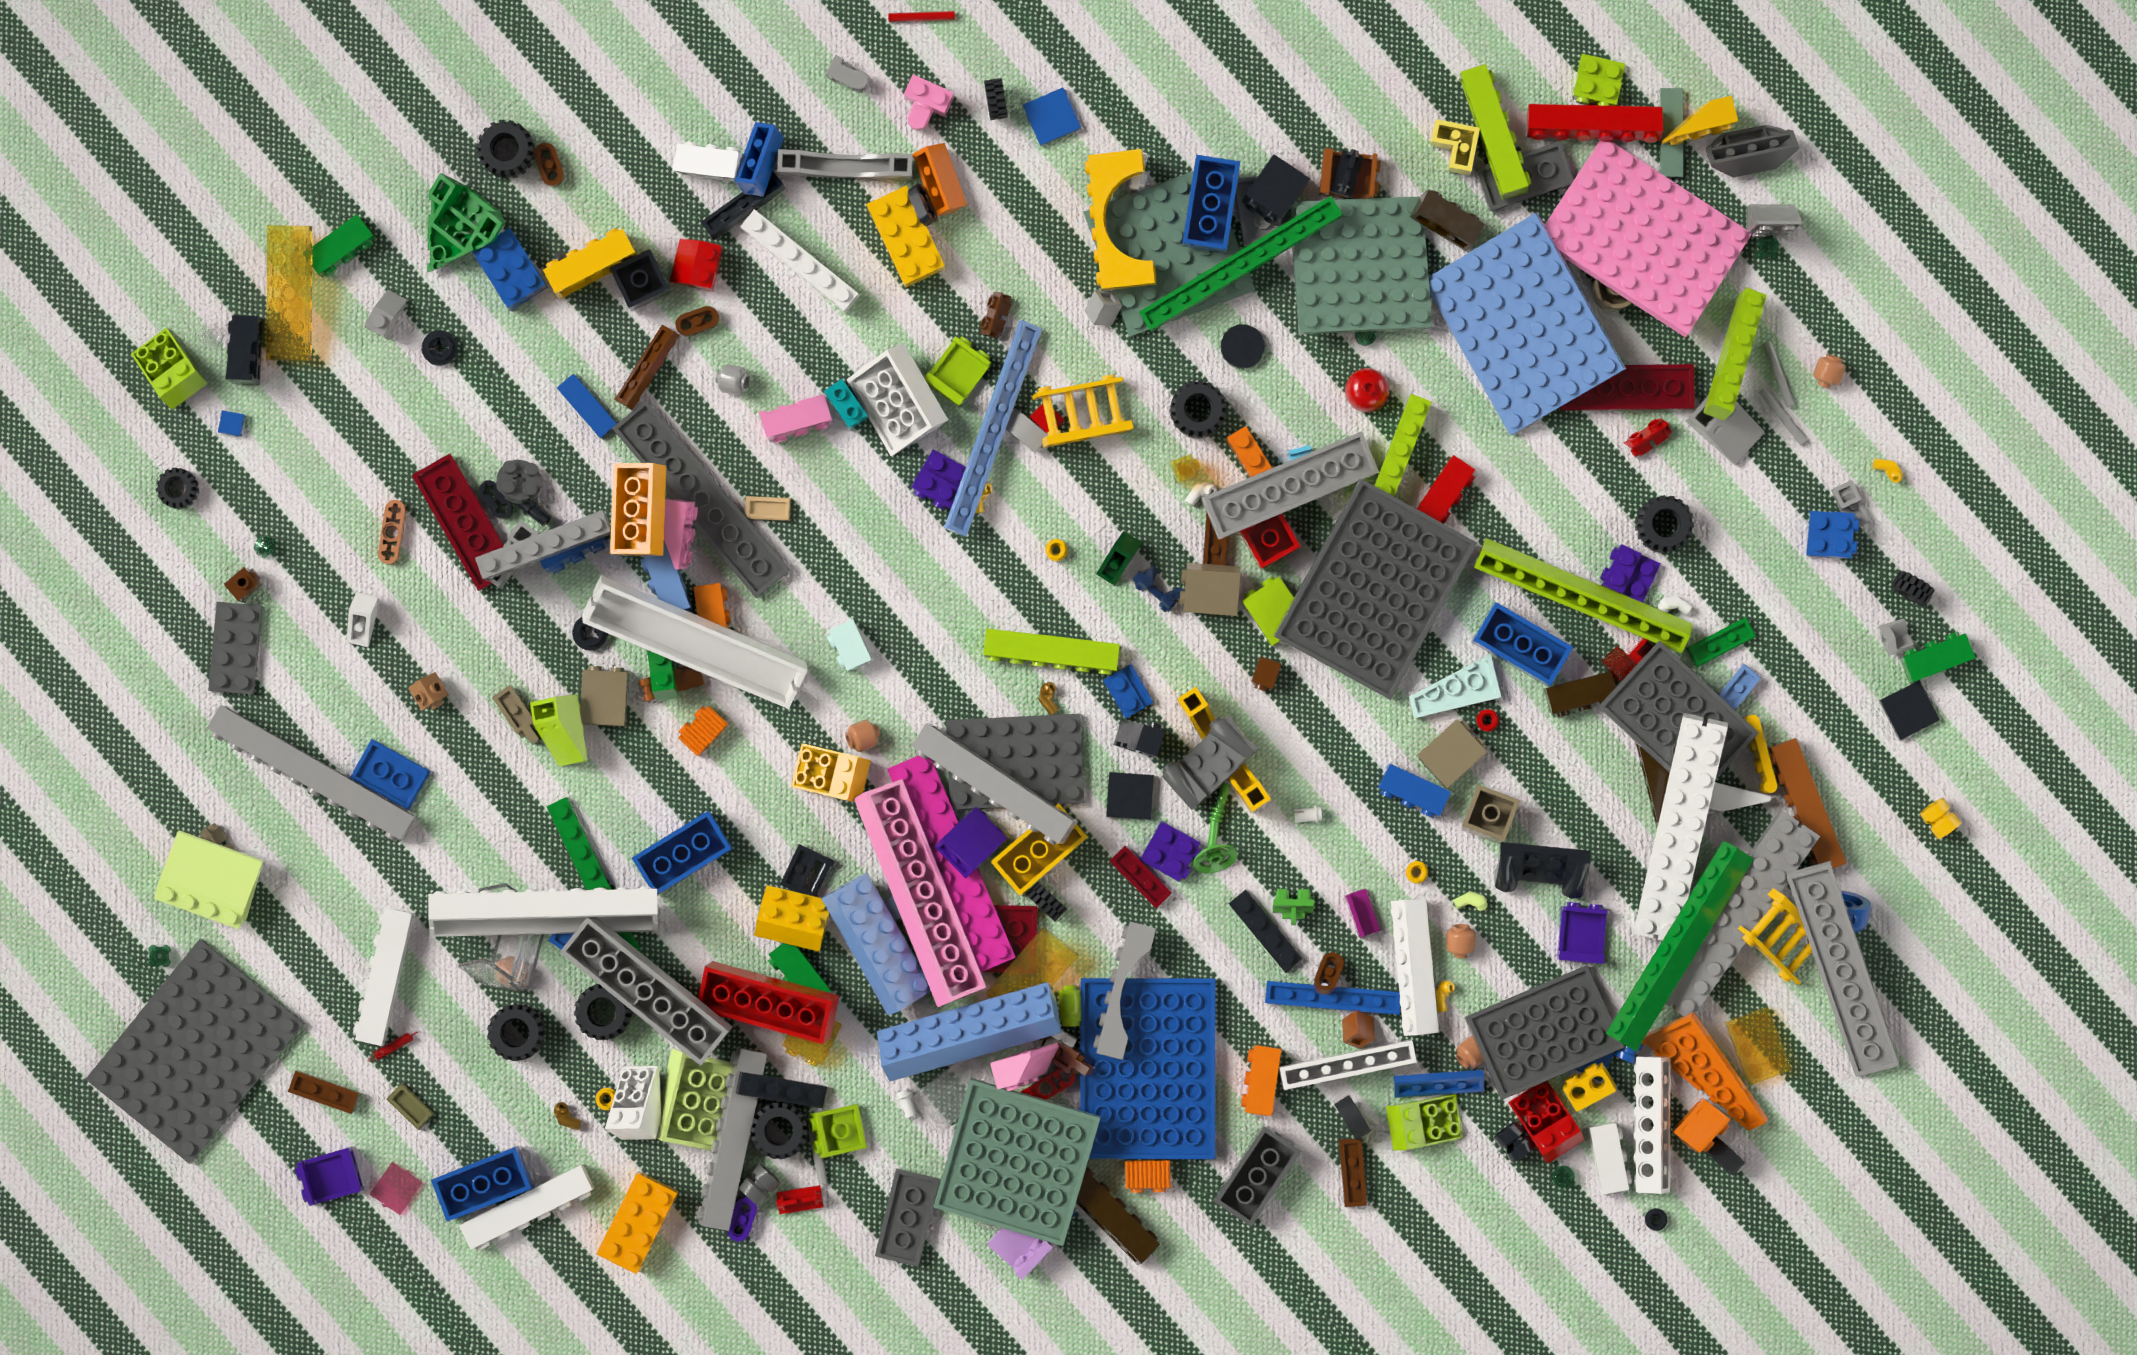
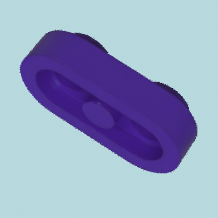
M742 1197L736 1202L730 1228L727 1231L728 1236L737 1242L743 1241L749 1236L757 1213V1205L748 1197ZM744 1204H748L750 1206L749 1212H744L742 1210V1206ZM738 1225L743 1227L741 1234L735 1232V1227Z

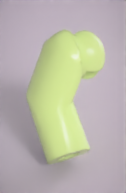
M1472 891L1453 900L1458 910L1468 904L1475 906L1478 911H1483L1488 906L1487 899L1483 895Z

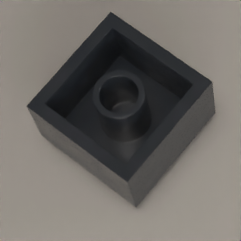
M650 249L610 268L631 312L672 293Z

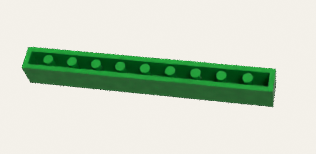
M1725 841L1722 842L1607 1030V1035L1635 1052L1638 1050L1754 860L1752 857Z

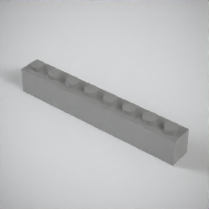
M926 723L912 744L917 749L916 754L926 760L928 757L935 761L934 766L944 772L946 769L953 773L952 777L962 784L967 782L972 786L970 789L980 796L985 794L990 798L989 802L998 808L1003 806L1009 810L1007 812L1009 816L1015 820L1021 818L1027 822L1025 825L1027 828L1035 833L1039 830L1045 834L1044 839L1053 845H1056V843L1064 844L1078 822L933 724Z
M737 1047L736 1052L733 1051L730 1063L733 1066L731 1074L729 1073L726 1078L727 1094L723 1096L721 1101L722 1117L718 1118L716 1124V1131H718L717 1140H713L711 1153H713L712 1162H709L707 1165L706 1174L709 1175L707 1184L703 1185L701 1194L704 1197L703 1204L699 1206L697 1211L698 1223L702 1226L729 1231L758 1099L756 1097L736 1094L740 1071L763 1075L767 1054L764 1052Z

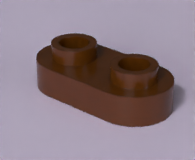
M541 143L534 151L538 169L546 185L557 187L564 180V171L560 159L552 144ZM544 152H550L549 158L544 159L542 157ZM552 172L557 173V178L554 180L549 177Z
M704 306L680 315L676 320L675 326L682 336L689 337L716 327L719 323V314L715 308ZM707 314L712 315L710 322L704 320ZM690 322L691 328L684 329L683 324Z
M1330 952L1322 957L1314 979V988L1318 993L1327 995L1335 990L1344 965V960L1339 954Z

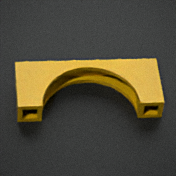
M1142 149L1088 155V161H1085L1086 175L1090 174L1091 182L1087 184L1088 197H1092L1093 205L1089 206L1090 218L1095 221V228H1092V239L1097 241V250H1094L1095 264L1099 263L1100 272H1096L1097 285H1101V289L1104 291L1157 285L1155 262L1153 260H1138L1123 254L1111 241L1106 227L1107 206L1116 189L1128 179L1146 174Z
M1194 687L1177 698L1176 702L1201 740H1203L1209 734L1211 729L1209 725L1215 720V717L1197 687ZM1245 763L1228 778L1250 813L1271 800L1261 783L1255 778Z

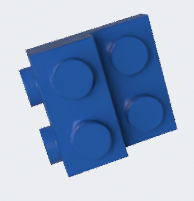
M1810 511L1806 556L1852 559V554H1857V541H1853L1854 532L1859 531V519L1855 518V513Z

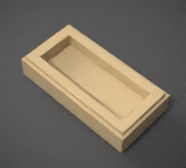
M746 496L745 517L758 520L790 521L791 498Z

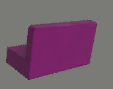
M1366 888L1344 895L1358 937L1362 938L1380 931Z

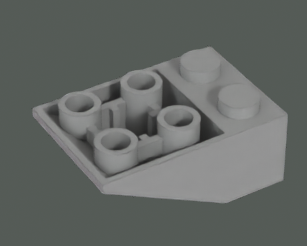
M1749 204L1746 207V229L1748 233H1752L1753 238H1765L1767 234H1775V238H1787L1789 234H1792L1802 225L1801 218L1794 204Z
M1707 396L1685 422L1730 462L1736 465L1765 431L1737 401L1733 413L1724 421L1703 413L1708 399Z

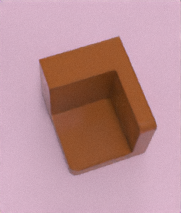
M1356 1010L1343 1018L1344 1043L1362 1049L1375 1040L1374 1018Z

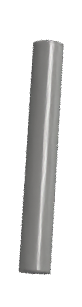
M1772 342L1766 343L1763 346L1786 407L1795 405Z
M1765 387L1761 390L1759 394L1799 445L1804 443L1807 439L1768 389Z
M808 1126L819 1185L827 1184L823 1158H819V1154L814 1152L813 1141H816L814 1132H811Z

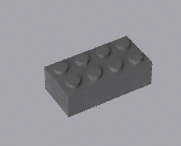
M1262 1125L1213 1201L1252 1227L1301 1153V1150Z

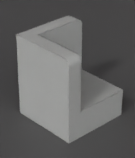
M1094 290L1085 308V313L1093 325L1111 326L1122 304L1113 291Z
M1904 618L1879 626L1881 643L1889 656L1914 648V644L1908 635L1907 623Z

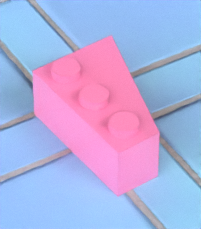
M824 394L804 399L788 406H778V409L769 412L765 410L759 412L766 437L769 442L774 441V444L786 441V437L795 434V437L806 435L808 430L812 428L817 430L830 427L829 423L833 422Z

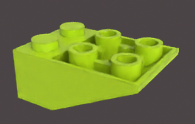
M167 327L131 353L159 398L171 410L208 384Z
M578 694L556 696L530 702L533 725L559 767L587 761V748L584 741V727L581 721Z
M1456 1094L1386 1106L1393 1151L1410 1150L1464 1138Z

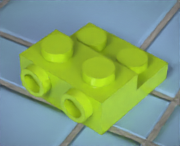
M1581 54L1571 98L1576 99L1577 103L1589 105L1590 102L1603 106H1616L1625 63Z
M858 1104L811 1113V1119H808V1126L810 1131L815 1134L816 1141H813V1149L815 1154H819V1158L867 1148Z

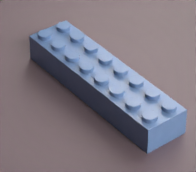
M1049 982L882 1029L877 1031L881 1066L890 1082L1062 1033L1056 997Z

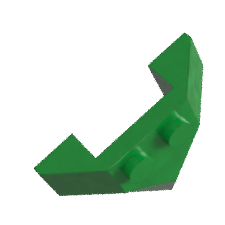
M443 173L438 175L429 191V200H431V214H428L430 263H427V272L430 273L494 242L505 224L503 216L498 209L470 187Z

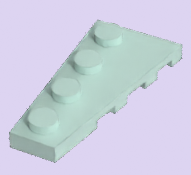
M1491 654L1409 696L1413 718L1501 698Z

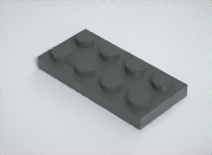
M1561 141L1522 153L1524 164L1521 165L1523 171L1528 172L1531 184H1529L1527 193L1512 198L1501 199L1490 165L1477 168L1475 171L1489 212L1570 186L1574 179Z
M216 602L208 691L254 695L263 606Z
M896 1168L875 1257L919 1267L940 1178Z

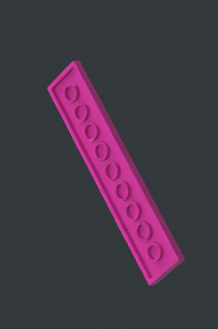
M918 755L888 768L887 770L892 782L901 779L904 782L980 973L1016 958L978 867L965 879L935 848V845L959 822L933 760L929 757L926 760Z

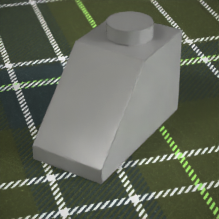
M387 290L374 306L364 327L388 340L408 300Z

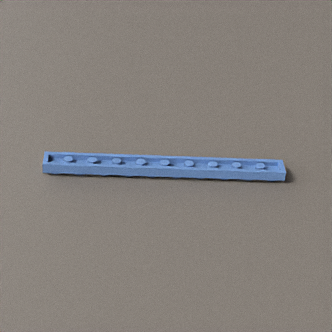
M1020 320L944 526L945 529L961 536H967L1042 331L1041 328L1024 320Z

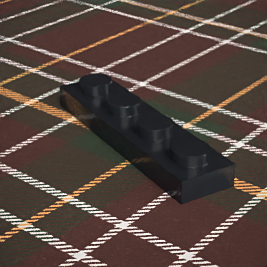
M772 171L764 196L741 192L702 220L701 224L711 238L716 240L748 217L754 209L758 210L786 190V188L774 171Z
M1246 889L1228 903L1285 973L1303 959Z
M742 1071L739 1073L736 1094L822 1109L827 1091V1086Z

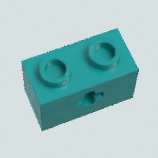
M840 379L824 390L825 395L849 430H852L868 419L867 414L843 379Z

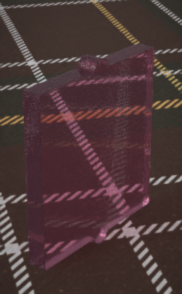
M391 1162L370 1195L383 1203V1207H388L401 1215L423 1182L411 1175L409 1170L405 1171L394 1162Z

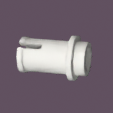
M1317 805L1314 808L1294 809L1295 823L1308 821L1318 823V821H1322V810Z
M909 1088L897 1091L895 1098L899 1100L904 1118L918 1114L911 1096L913 1094L912 1091L910 1092Z

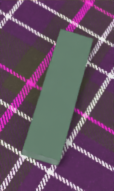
M1660 88V107H1663L1660 173L1667 178H1682L1683 143L1671 146L1670 142L1662 144V140L1683 122V88Z

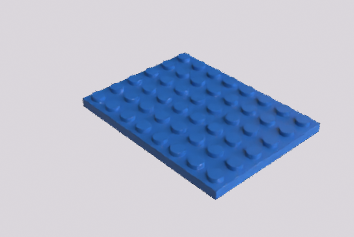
M1081 978L1082 1021H1080V1052L1086 1056L1085 1061L1095 1068L1091 1075L1084 1076L1080 1073V1110L1101 1116L1089 1159H1215V978H1126L1120 998V1015L1124 1030L1128 1036L1123 1060L1096 1053L1097 1048L1093 1047L1096 1034L1101 1035L1103 1026H1099L1102 1012L1106 1013L1108 1009V1004H1104L1107 991H1112L1114 983L1110 982L1111 978Z

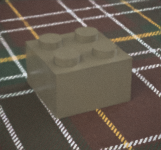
M1478 784L1464 819L1462 830L1497 844L1505 842L1520 800Z

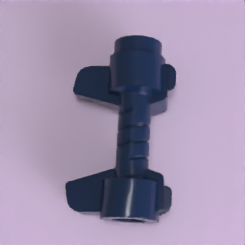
M1151 566L1146 573L1140 570L1132 579L1136 589L1142 592L1147 590L1160 601L1159 606L1161 610L1169 613L1178 602L1177 599L1180 597V591H1183V589L1177 587L1172 591L1163 593L1154 585L1158 572L1157 568Z

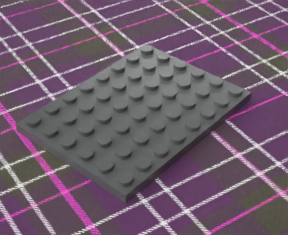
M1360 478L1273 636L1391 700L1475 549L1477 542Z
M199 939L91 1071L86 1080L187 1163L191 1164L305 1023L202 939Z

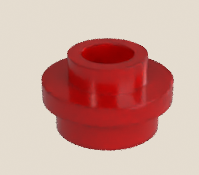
M1485 709L1477 715L1476 723L1481 730L1489 732L1498 726L1499 718L1495 711ZM1485 716H1489L1491 718V723L1489 725H1486L1483 722Z

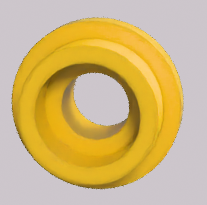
M1053 539L1047 543L1045 553L1050 560L1061 561L1067 555V545L1060 539ZM1058 546L1061 552L1054 554L1052 548Z
M1420 861L1411 862L1406 868V877L1412 883H1422L1428 876L1427 866ZM1415 868H1419L1421 871L1418 877L1413 875Z
M611 1088L599 1090L596 1095L598 1107L603 1110H611L616 1091ZM604 1095H610V1103L603 1101Z

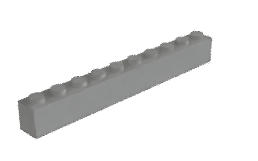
M223 705L219 706L207 729L212 731L210 734L212 737L223 741V739L231 742V748L239 752L247 751L250 753L249 758L260 764L262 761L270 765L268 769L279 775L281 772L287 774L290 782L298 786L301 783L309 787L307 791L317 797L320 794L327 797L328 800L326 802L336 808H339V806L346 808V814L357 820L360 816L367 821L365 825L376 831L378 828L386 831L385 836L395 842L398 839L404 840L417 819L415 815Z

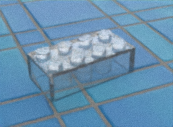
M992 1053L955 1063L911 1097L937 1134L959 1118L970 1078L996 1085L990 1063L997 1060Z

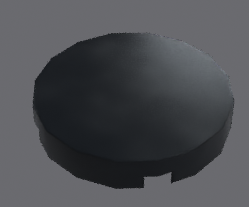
M1238 324L1229 328L1224 333L1220 343L1223 359L1230 366L1237 369L1255 366L1261 360L1264 353V340L1261 333L1256 328L1247 324Z

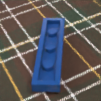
M1484 1070L1394 1076L1395 1098L1484 1092Z

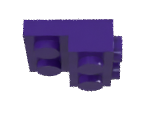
M932 449L911 486V489L915 490L913 494L923 500L926 497L934 501L933 505L943 511L946 508L951 510L966 467Z
M1621 544L1618 548L1614 547L1609 559L1612 562L1609 568H1604L1600 579L1603 580L1601 586L1643 603L1661 563Z
M1161 821L1140 861L1179 882L1181 878L1185 880L1191 870L1188 867L1191 859H1195L1202 851V848L1199 847L1201 842Z

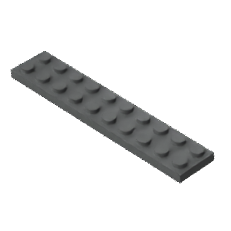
M647 400L643 401L612 428L641 463L666 465L665 492L671 499L695 502L698 513L696 520H693V525L756 599L790 571L789 567Z

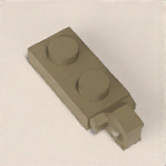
M509 685L492 697L516 734H519L521 738L526 736L533 745L541 740L535 731L536 728L533 725L532 714L512 685Z

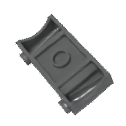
M1231 716L1222 719L1217 717L1209 725L1211 727L1209 734L1181 761L1176 763L1172 761L1163 769L1165 773L1162 777L1191 810L1198 808L1259 750L1256 745L1240 732Z

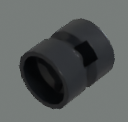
M1517 1120L1507 1125L1493 1137L1501 1148L1506 1149L1505 1154L1512 1163L1518 1161L1535 1148V1144L1529 1136L1523 1135L1524 1130Z

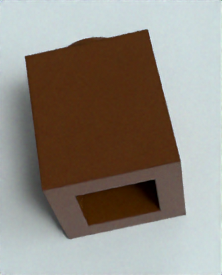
M1260 656L1251 683L1255 684L1254 688L1263 692H1267V689L1272 690L1281 663Z

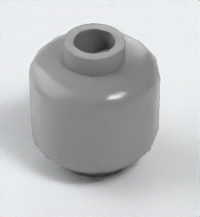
M726 364L721 370H718L715 381L718 383L721 392L741 395L749 388L750 375L747 374V370L744 367Z

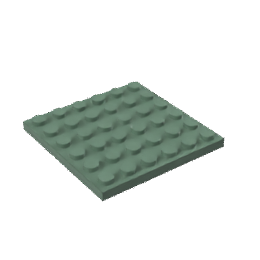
M1193 171L1108 203L1106 227L1110 239L1116 248L1131 258L1145 261L1153 260L1155 262L1157 285L1112 290L1122 304L1120 313L1129 337L1149 331L1139 311L1240 251L1231 226L1226 253L1182 247ZM1087 210L1083 214L1092 235L1095 221L1090 218V211ZM1249 273L1166 324L1254 292L1255 288Z
M1420 196L1334 200L1343 217L1292 247L1299 335L1431 329L1433 327L1425 226L1410 217ZM1321 201L1295 202L1289 210L1290 220Z
M970 1078L933 1207L1063 1246L1101 1116L1018 1091H1007L1006 1088L997 1089V1086L994 1084Z

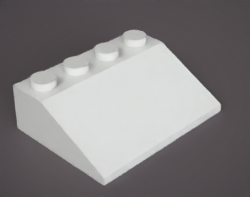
M904 343L886 350L847 379L890 456L897 454L948 421Z

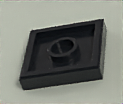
M1920 680L1878 700L1898 740H1902L1940 720Z
M1109 772L1106 817L1151 820L1154 775Z

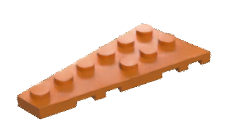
M1694 1012L1647 1033L1642 1041L1643 1045L1646 1044L1654 1050L1653 1054L1657 1057H1670V1064L1676 1073L1698 1091L1701 1089L1709 1095V1100L1714 1104L1718 1103L1726 1109L1727 1114L1743 1128L1749 1131L1766 1124L1768 1117Z

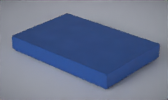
M371 739L350 778L399 806L410 810L431 771Z

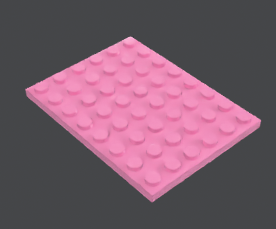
M1612 141L1598 142L1545 224L1547 231L1564 259L1685 338L1752 234Z

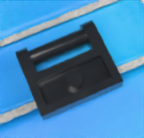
M798 844L780 885L797 893L819 897L817 894L830 867L834 866L835 861ZM816 860L822 862V865L810 890H806L803 887Z

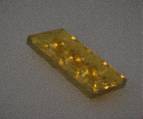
M1043 927L989 988L986 995L989 998H994L1047 982L1052 987L1078 958V953L1046 927Z

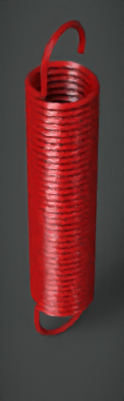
M418 1031L411 1036L407 1032L391 1043L374 1051V1060H380L413 1041L412 1036L418 1033Z

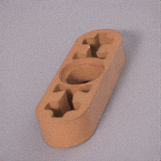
M399 500L389 501L384 510L378 557L381 562L388 565L396 563L400 557L406 506ZM395 504H398V508L401 509V513H397L395 519L400 520V524L388 522V518L393 520V513L390 512V508H394ZM390 526H396L398 529V535L393 539L388 538L386 535V530ZM385 540L391 543L397 542L396 546H391V552L395 553V555L390 557L389 560L383 556V553L387 552L389 548L388 544H384Z

